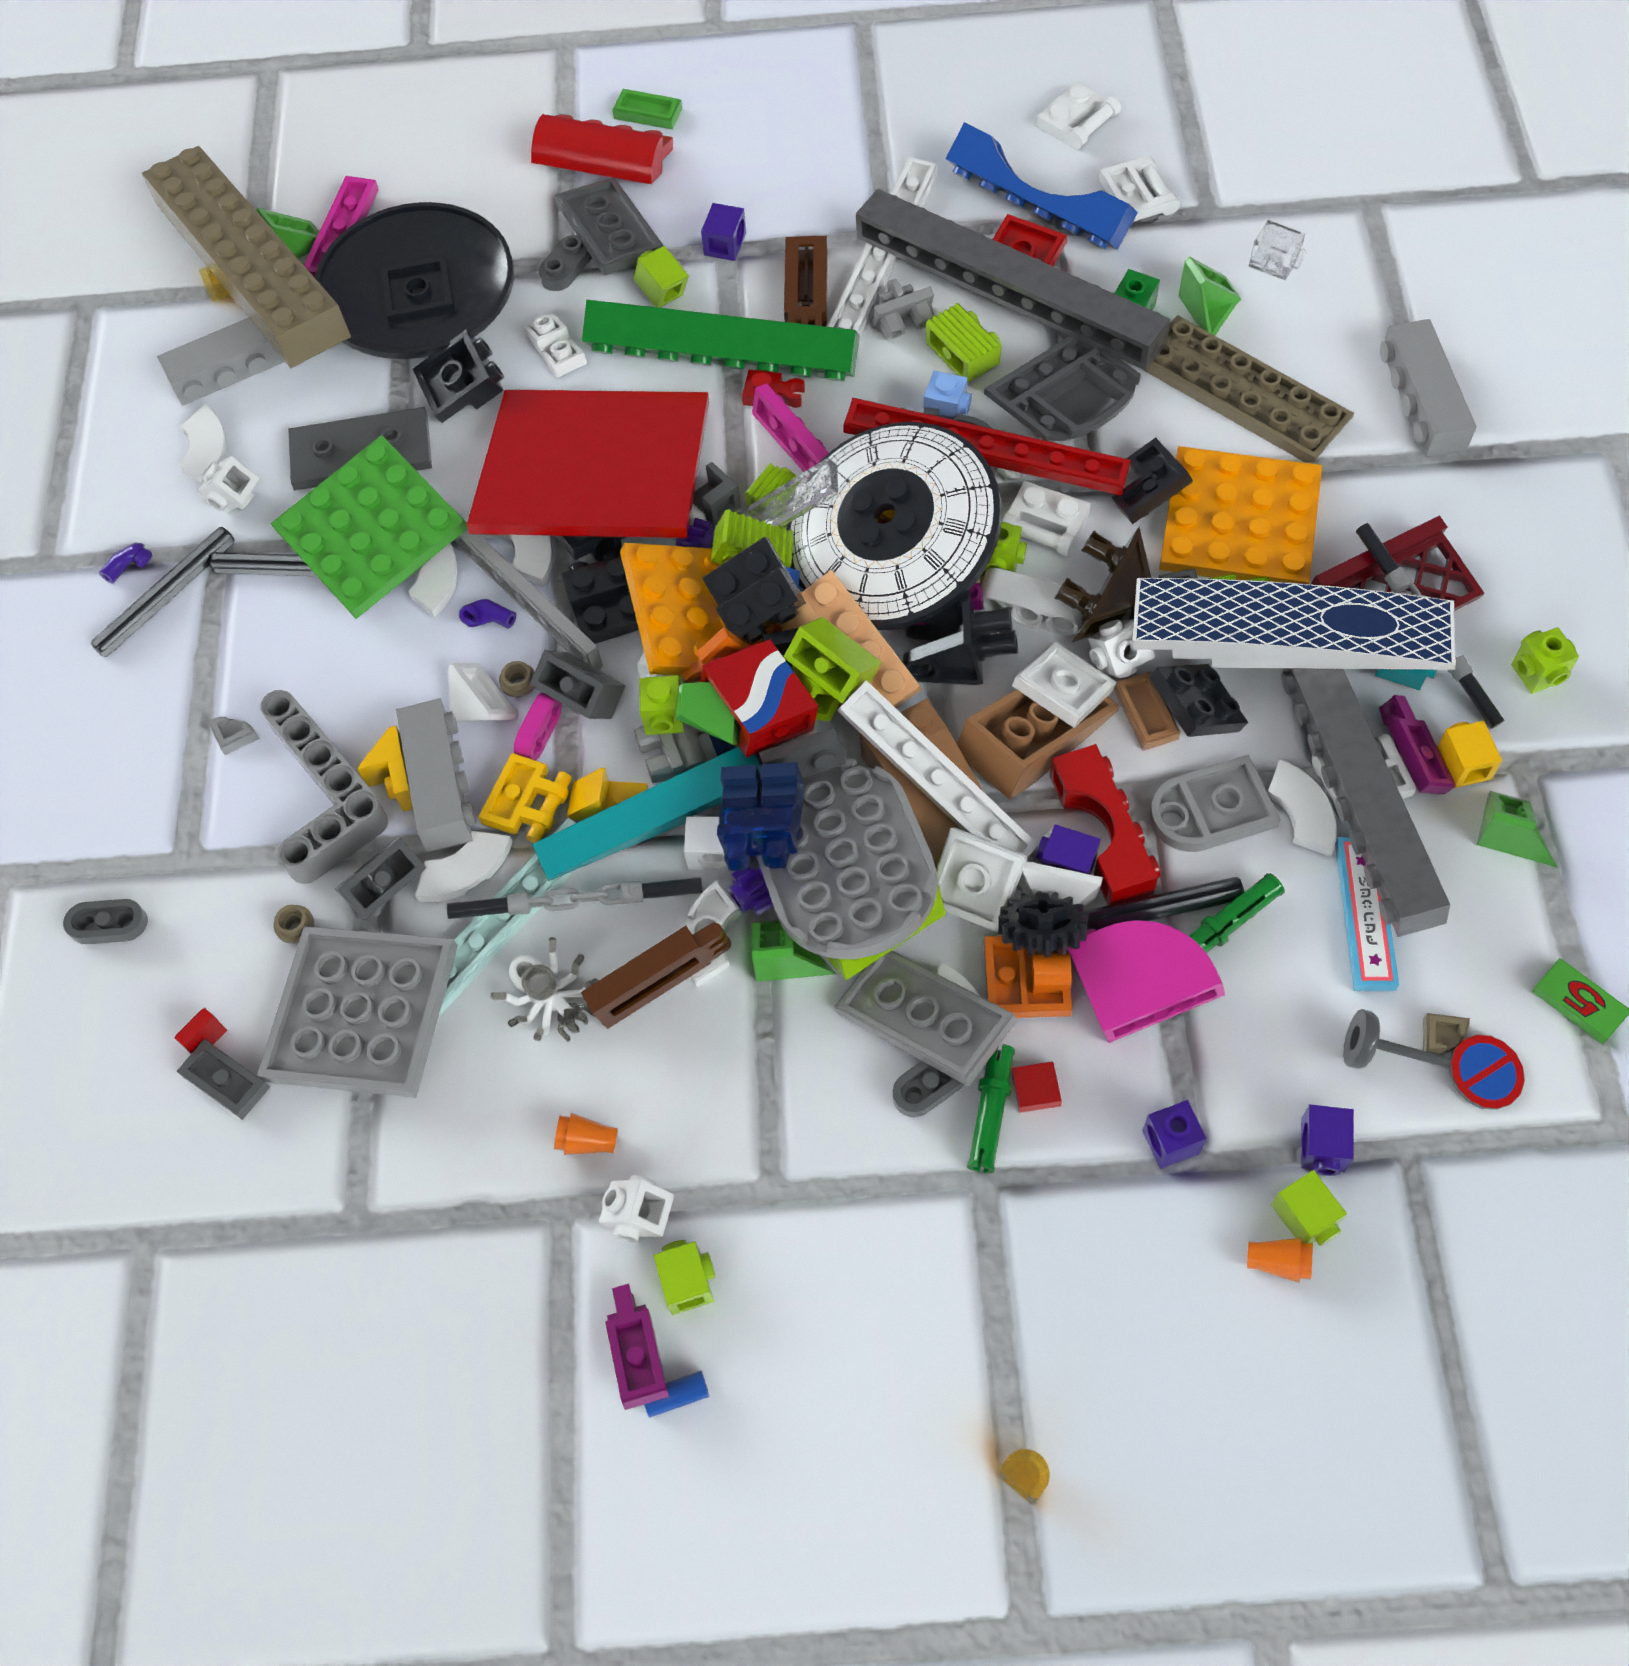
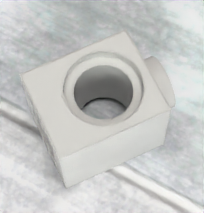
M686 817L684 854L688 870H735L736 855H743V832H736L734 817Z

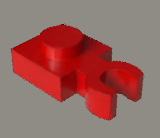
M748 370L742 393L743 405L753 406L755 388L767 383L777 395L783 398L786 405L793 408L802 406L801 394L793 393H805L804 380L792 378L783 381L782 373Z

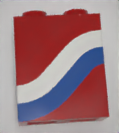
M770 639L756 645H748L741 651L723 658H714L707 664L702 665L700 682L711 683L741 726L738 747L746 758L814 730L819 706Z

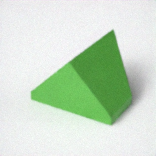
M261 208L256 209L258 214L297 258L310 253L319 234V230L312 221Z
M1190 256L1185 260L1178 296L1197 325L1216 335L1232 310L1242 299L1225 275Z
M682 683L678 687L675 719L738 747L741 726L711 683Z
M1490 791L1487 797L1477 845L1557 867L1536 827L1537 822L1530 801Z
M779 920L752 922V960L757 982L837 974L820 955L806 950L793 941L785 932Z

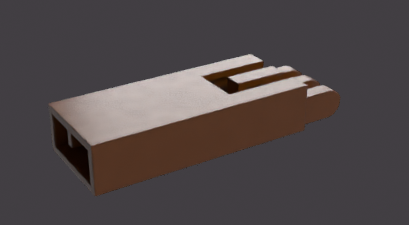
M827 236L786 237L785 322L827 326ZM799 247H805V250H799Z
M711 923L695 934H692L688 927L684 926L580 993L592 1014L609 1029L711 964L710 961L730 949L731 940L718 923Z

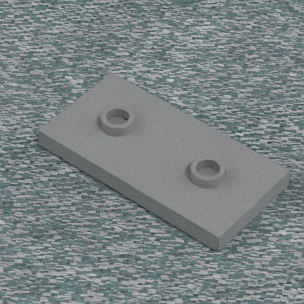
M890 951L863 969L834 1006L836 1012L842 1017L968 1087L1017 1022L1013 1013L894 951Z

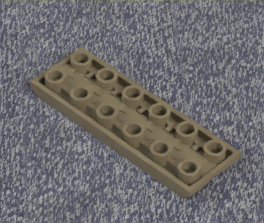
M1179 315L1169 325L1167 344L1148 369L1144 370L1306 463L1315 462L1354 416V412Z

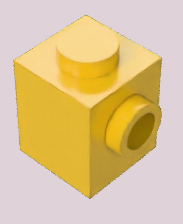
M1484 721L1468 724V722L1453 724L1446 729L1437 746L1455 782L1454 788L1492 780L1503 761Z

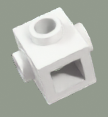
M231 455L218 464L213 461L208 465L200 476L204 482L198 489V492L205 497L208 505L227 514L237 507L242 510L247 506L254 496L252 490L260 478Z
M1124 619L1122 621L1113 620L1099 627L1100 632L1088 637L1092 648L1090 650V658L1099 671L1122 678L1132 675L1138 670L1137 666L1155 658L1153 650L1133 649L1134 620Z
M631 1175L629 1180L611 1181L610 1187L603 1197V1209L599 1223L614 1229V1237L628 1242L636 1243L639 1237H663L675 1195L655 1186L653 1180L643 1176Z

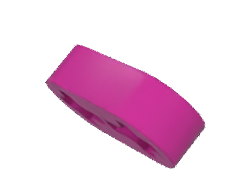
M545 693L537 695L516 735L514 754L535 761L540 757L560 718L562 711L561 702Z

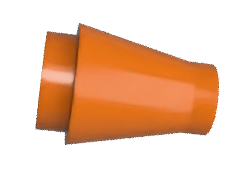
M573 1113L570 1114V1117L560 1115L554 1149L563 1150L564 1155L604 1152L614 1154L618 1128L608 1127Z
M1302 1238L1265 1242L1249 1241L1247 1268L1257 1269L1298 1283L1300 1279L1311 1280L1313 1243L1301 1242Z

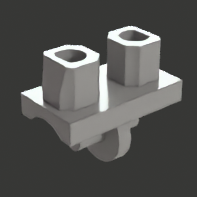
M897 279L889 280L887 284L888 292L880 294L881 304L874 306V317L870 320L873 328L877 329L880 327L887 340L898 338L905 333L906 328L902 319L910 316L916 329L926 328L928 319L934 317L931 305L934 293L931 286L914 292L911 284L901 287Z

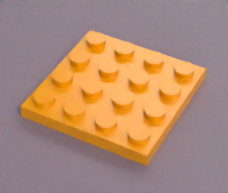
M1178 446L1176 459L1189 472L1193 482L1169 500L1159 570L1179 572L1195 569L1197 576L1225 580L1309 584L1322 465Z
M624 543L620 554L650 675L682 676L681 672L689 668L691 663L699 661L697 651L723 627L726 628L716 610L718 605L702 577L721 564L710 561L712 557L711 548ZM777 622L765 629L767 634L782 631ZM762 639L753 644L756 645L762 643Z

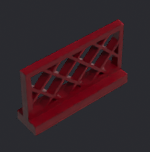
M1440 515L1383 543L1398 566L1404 565L1417 569L1414 584L1421 595L1454 601V611L1480 599L1485 594L1444 535L1448 526ZM1438 547L1446 559L1445 567L1425 562L1427 553ZM1368 550L1316 575L1310 585L1344 588L1358 587V589H1364L1366 582L1373 580L1386 584L1384 592H1391L1392 590L1384 579L1386 575ZM1423 571L1442 576L1440 590L1420 585ZM1449 579L1462 582L1469 593L1462 597L1447 593Z

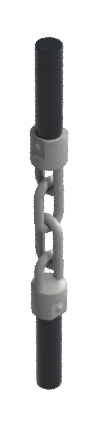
M1366 523L1360 526L1355 532L1386 575L1384 579L1392 591L1402 594L1401 592L1410 588L1414 595L1422 596L1404 568L1399 567L1370 524ZM1464 655L1455 656V670L1447 671L1451 673L1452 678L1457 683L1461 684L1491 729L1497 727L1505 721L1472 674V667L1467 663Z
M701 877L651 883L631 881L606 884L599 891L579 893L574 888L549 890L544 893L543 897L533 898L529 897L528 892L507 895L504 898L447 903L448 919L503 913H509V915L530 914L532 907L544 906L549 911L574 909L581 902L600 901L604 905L638 903L648 898L702 893ZM620 889L621 898L607 899L609 893L606 890ZM573 894L570 896V900L573 903L551 905L554 900L550 896Z

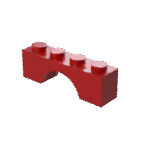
M1094 744L1053 757L1050 779L1064 809L1081 810L1093 815L1100 820L1109 833L1111 844L1097 857L1094 876L1103 877L1100 890L1107 905L1153 895L1158 878L1161 875L1158 862L1153 855L1148 856L1143 845L1145 838L1142 828L1137 821L1132 822L1128 813L1129 803L1127 796L1122 788L1117 789L1112 779L1114 772L1107 756L1102 757L1097 745Z

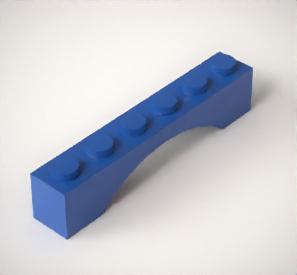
M965 122L945 158L955 166L952 172L968 181L971 176L981 180L979 186L993 194H996L998 189L1007 193L1006 199L1023 208L1025 203L1035 207L1033 210L1035 215L1049 222L1052 217L1062 221L1060 227L1076 236L1080 231L1090 235L1088 241L1104 250L1107 245L1118 250L1138 213L1130 204L1102 190L1085 195L1064 196L1050 194L1031 187L1015 174L1005 157L1001 144L995 138Z

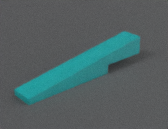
M736 747L533 843V849L547 880L551 881L686 823V817H693V815L723 803V785L720 780L721 767L757 765L759 773H761V765L756 755L746 758L740 748Z

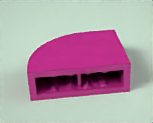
M1126 921L1097 931L1096 929H1088L1086 941H1080V948L1073 949L1067 947L1109 1043L1225 996L1224 987L1218 972L1203 948L1185 933L1165 924L1151 921Z

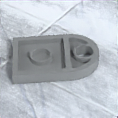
M1249 754L1171 778L1158 788L1150 808V822L1156 835L1170 847L1186 852L1203 851L1277 828L1281 821ZM1167 812H1174L1182 818L1183 822L1177 826H1171L1166 824L1161 816Z

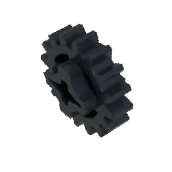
M1037 891L1034 897L1022 893L1020 901L1010 898L1008 899V906L1000 907L998 934L1002 935V942L1004 944L1013 943L1014 951L1023 948L1028 949V956H1033L1036 951L1045 957H1050L1052 951L1065 955L1067 947L1078 949L1080 948V941H1086L1088 913L1084 912L1083 904L1073 905V897L1069 896L1059 899L1057 892H1053L1049 896L1048 893Z

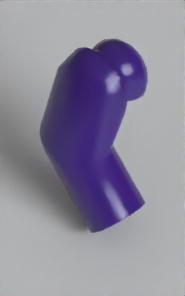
M135 542L115 552L98 573L104 580L113 584L132 561L139 567H145L153 557L152 552L144 548L145 544Z
M481 599L462 606L459 610V619L469 627H477L495 622L509 629L515 623L516 613L489 599Z

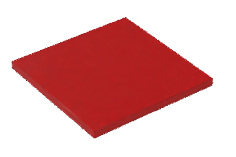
M504 390L467 522L469 534L687 538L709 407L708 392Z

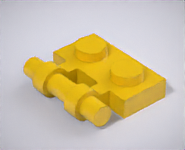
M511 753L478 816L481 824L517 835L522 823L531 826L526 838L532 843L542 840L544 834L549 833L555 823L553 816L559 804H564L569 795L567 788L572 780L571 775L559 771L554 782L545 778L549 771L546 764ZM537 794L545 796L539 810L530 808Z

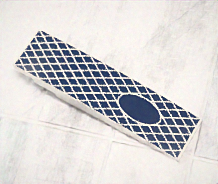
M1137 578L1132 638L1133 649L1172 650L1173 659H1212V668L1455 670L1454 601L1365 589L1282 582Z

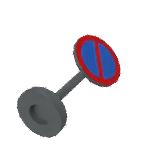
M1365 1009L1358 1010L1349 1024L1343 1051L1344 1063L1348 1067L1356 1069L1366 1067L1375 1055L1376 1049L1449 1068L1450 1078L1457 1092L1467 1102L1481 1109L1498 1110L1511 1105L1521 1095L1525 1082L1523 1066L1516 1052L1505 1042L1493 1036L1475 1035L1466 1038L1453 1049L1451 1058L1379 1039V1018L1371 1011Z

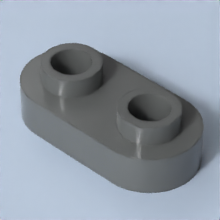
M570 235L563 238L539 267V275L544 288L550 291H561L568 288L589 263L591 255L583 245L580 237Z
M131 899L81 902L68 910L63 920V927L66 933L80 944L124 942L134 940L144 932L147 927L148 917L141 906ZM128 920H132L128 926L123 927ZM94 922L93 926L90 929L85 930V927L89 923Z
M921 1061L896 1080L893 1086V1102L901 1114L908 1117H920L955 1094L965 1084L954 1078H943L938 1069ZM911 1092H917L922 1098L920 1101L913 1103L908 1101L906 1096Z

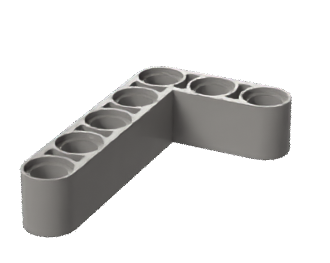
M274 690L268 693L261 702V711L277 737L334 805L285 839L278 849V857L292 879L298 883L307 884L317 880L379 836L387 827L388 817L375 793L292 694L284 690ZM349 786L347 789L340 791L343 787ZM371 811L368 815L360 817L363 813ZM339 833L336 838L328 840L332 835ZM307 856L303 861L296 863L300 858Z

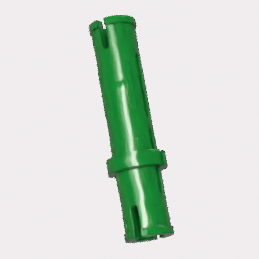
M1266 873L1262 879L1235 898L1234 901L1213 917L1207 916L1201 920V926L1191 933L1189 937L1196 941L1206 953L1216 945L1223 946L1228 942L1230 934L1253 918L1277 897L1285 893L1282 883L1273 874Z
M1006 1044L1002 1045V1052L998 1048L986 1063L984 1078L979 1079L978 1090L981 1092L970 1158L967 1163V1168L975 1172H980L981 1166L984 1168L983 1172L987 1174L994 1173L995 1170L994 1164L1005 1099L1011 1095L1012 1085L1008 1082L1015 1049Z

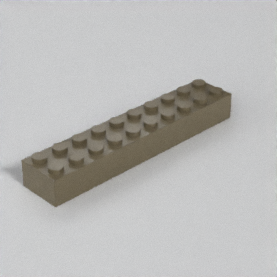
M200 146L185 149L178 156L165 162H158L149 170L142 172V176L159 209L290 369L351 338L338 304Z

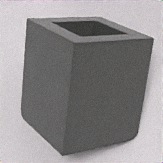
M710 462L706 465L708 482L694 492L693 504L705 514L706 520L711 522L712 526H716L725 510L730 509L732 512H736L741 508L738 485L713 462Z

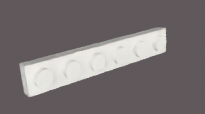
M867 680L838 709V712L961 830L1028 857L1039 846L1034 839Z

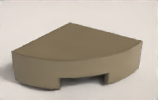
M1427 1013L1423 1018V1051L1438 1055H1445L1452 1051L1467 1033L1470 1018Z

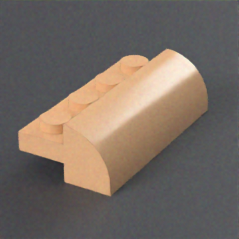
M832 570L801 593L806 604L797 609L799 614L795 618L784 624L778 623L781 629L785 631L799 628L804 624L824 617L882 662L870 684L896 709L922 690L919 683Z

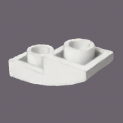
M554 313L540 316L533 323L524 326L534 347L557 378L587 364L584 352L570 338L567 327Z

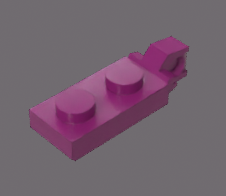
M1393 695L1392 698L1379 707L1383 724L1388 727L1394 739V744L1402 756L1418 792L1431 794L1448 793L1455 787V782L1425 721L1416 720L1405 696Z
M629 1284L612 1288L617 1313L607 1315L608 1320L605 1321L621 1402L624 1409L628 1410L667 1398L669 1394L649 1309H647L646 1304L636 1307L634 1295L631 1293Z

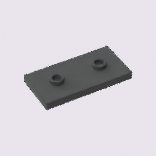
M615 178L555 195L557 207L577 236L580 237L583 245L604 275L637 266V260L644 252L648 250L655 251L664 246Z
M425 407L288 428L290 479L294 490L317 487L381 435L416 471L432 468L428 414Z

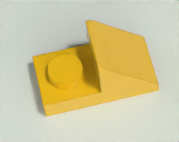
M397 726L388 727L361 762L358 772L369 787L385 783L390 800L397 799L402 811L405 812L412 810L413 807L401 737Z
M599 768L572 783L567 819L569 817L572 820L582 821L649 789L648 784L609 781L606 769Z

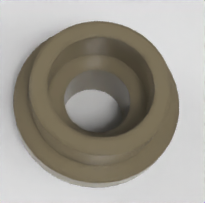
M513 661L506 664L499 676V684L502 691L511 697L528 695L535 688L529 685L535 671L531 666L522 661ZM518 679H523V681L519 683H514Z
M287 905L277 912L273 927L280 940L285 943L295 944L299 943L304 926L314 927L315 921L307 908L300 905ZM301 922L298 927L289 930L293 923Z

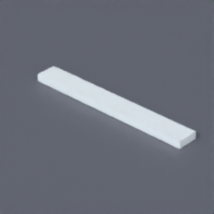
M908 157L891 194L918 207H923L939 173V164ZM867 243L826 327L856 330L860 335V341L874 311V306L877 305L879 295L882 294L899 257Z

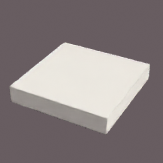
M1054 642L1015 676L1012 686L1075 728L1113 691L1117 682L1057 642Z
M955 827L950 828L936 868L945 912L998 933L1000 907L1008 906V899H1013L1028 856Z

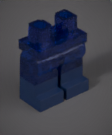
M797 762L761 764V773H759L757 765L721 767L720 780L723 785L717 837L722 846L724 860L730 871L746 870L749 867L750 856L762 855V860L766 867L770 869L786 868L789 855L798 853L797 838L800 830L805 784Z

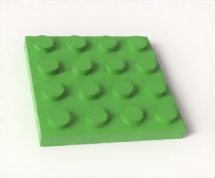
M382 435L270 523L275 531L355 619L360 617L468 529L465 520Z

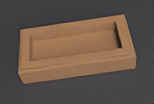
M1150 671L1117 681L1114 687L1116 696L1143 751L1179 740L1180 731L1165 701L1149 678L1151 675Z

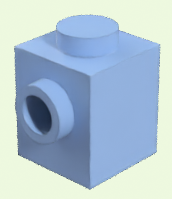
M934 370L924 395V409H939V415L955 418L958 414L967 415L972 400V393H967L968 378Z

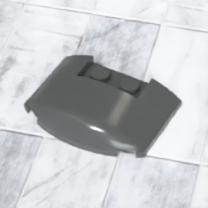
M1069 336L986 387L984 394L1045 441H1066L1087 435L1115 418L1133 398L1135 387L1139 385L1141 374L1121 359Z

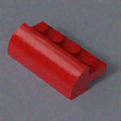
M542 114L536 123L533 133L531 163L652 184L662 174V160L673 150V137L664 136L662 132L657 130H647L644 132L632 130V127L628 125H603L601 121L594 119L586 121L574 120L572 116L566 114L556 116Z

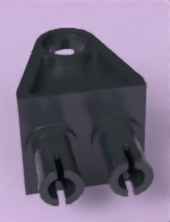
M970 589L943 612L922 621L928 624L903 627V630L906 631V636L909 638L936 640L910 649L903 655L902 663L917 682L983 684L982 661H985L986 657L1018 654L1016 630H1013L1010 607L976 612ZM918 662L928 663L926 665H914V663Z

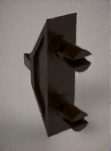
M1140 527L1137 528L1122 548L1112 545V542L1099 535L1096 531H1093L1085 542L1081 551L1098 561L1105 562L1106 566L1109 567L1108 571L1110 573L1100 592L1096 595H1090L1086 592V589L1067 577L1054 599L1060 600L1072 609L1079 610L1083 615L1081 619L1084 621L1072 642L1088 638L1100 632L1099 627L1113 620L1122 621L1129 618L1134 620L1137 578H1152Z

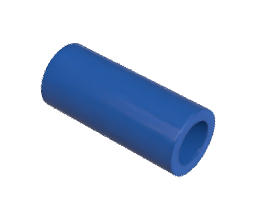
M702 1370L666 1382L669 1397L644 1404L648 1417L651 1418L710 1397Z

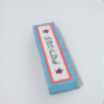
M1338 837L1335 846L1354 991H1396L1399 981L1391 924H1386L1382 918L1379 909L1381 897L1377 888L1371 889L1364 873L1366 862L1362 854H1355L1350 837Z

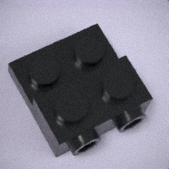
M467 330L453 338L449 345L429 356L412 369L434 417L441 423L466 405L470 404L477 410L504 391L500 384V381L504 379V375L497 364L488 359L493 354L490 347L481 337L476 339Z
M767 537L761 538L702 577L718 605L716 610L726 628L748 645L761 640L763 635L767 634L765 629L776 622L784 624L795 618L799 614L797 609L806 604L774 546Z
M611 551L604 555L602 561L589 565L582 561L573 563L569 566L567 572L561 573L578 627L594 644L639 630L620 551Z

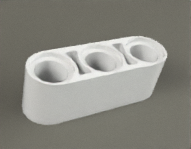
M999 568L988 569L984 574L981 583L984 609L977 610L978 612L1010 607L1012 623L1061 636L1077 634L1083 616L1079 610L1072 609L1060 600L1054 599L1062 584Z

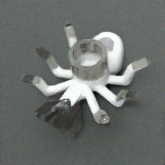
M555 937L549 938L548 955L550 968L542 965L538 959L529 955L518 956L510 964L509 975L512 982L519 991L527 995L515 997L506 992L490 993V999L507 1001L515 1006L529 1002L534 1003L528 1014L525 1016L518 1015L509 1020L508 1025L510 1027H514L519 1023L530 1024L541 1008L545 1006L542 1027H539L533 1036V1039L538 1042L543 1035H547L550 1031L552 1011L558 1012V1032L567 1042L571 1038L564 1031V1026L572 1033H579L580 1028L575 1020H579L585 1025L588 1024V1018L582 1010L595 1017L587 1004L567 1003L565 998H583L580 992L599 980L594 978L587 981L583 989L560 991L578 978L579 967L585 957L579 954L572 963L570 974L558 981L556 976L559 962L556 951L557 940Z

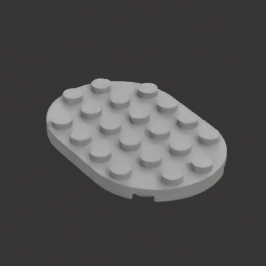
M845 759V765L803 778L805 790L802 811L794 812L787 816H778L775 813H767L765 805H763V814L753 816L751 841L781 926L789 937L801 947L817 955L836 959H859L887 951L903 943L917 931L928 917L937 895L938 878L931 851L899 782L890 773L878 766L872 769L857 765L856 759Z

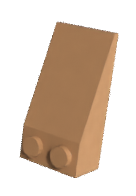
M1016 689L966 719L957 745L967 763L1010 800L1036 783L1051 770L1053 757L1074 750L1112 717L1120 706L1107 696L1073 728Z
M928 699L900 712L982 790L950 731ZM860 733L861 757L868 767L875 769L878 766L884 769L902 786L937 868L950 828H960Z

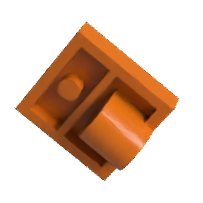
M984 936L988 1001L1013 1013L1016 1018L1071 1017L1072 975L1071 958L1068 950L1065 955L1052 951L1050 957H1045L1036 951L1033 956H1028V949L1023 948L1014 951L1013 943L1004 944L1002 936Z

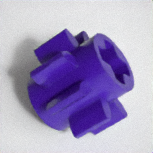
M695 518L693 526L689 525L687 538H677L676 546L712 549L715 526H712L711 522Z
M746 864L731 874L734 878L732 880L734 884L727 889L742 913L751 910L759 916L774 906L761 868L757 870L751 869Z

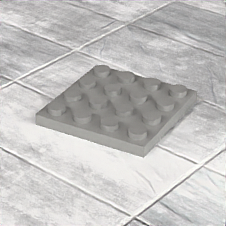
M304 926L257 1076L263 1081L270 1083L416 1098L458 945L453 939Z

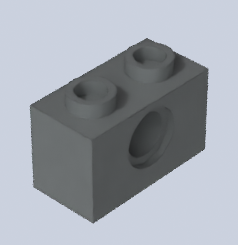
M544 650L529 684L588 719H611L626 687L623 683L568 652Z
M399 837L391 841L337 886L335 890L358 917L365 920L427 867Z

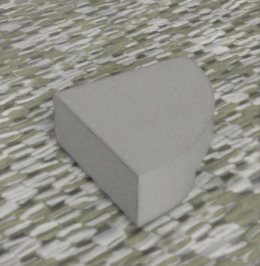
M217 717L208 720L224 755L260 739L253 727L245 721L228 719L227 717Z

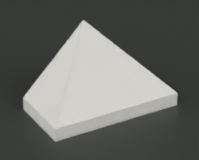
M479 663L450 664L448 668L450 711H453L456 721L514 720L516 718L517 712Z
M1026 861L1018 884L1024 893L1030 897H1034L1037 891L1048 893L1049 896L1053 892H1057L1059 899L1070 896L1073 897V905L1083 904L1085 907L1096 900L1103 877Z

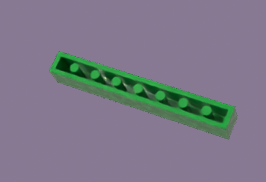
M586 299L582 342L592 346L593 352L612 354V349L625 350L624 355L636 358H645L646 352L658 354L657 359L663 361L678 362V356L691 358L690 363L711 366V360L723 361L724 367L744 370V365L749 364L757 365V370L778 372V368L791 369V375L811 377L812 372L825 373L824 379L845 381V376H855L860 335L856 330Z

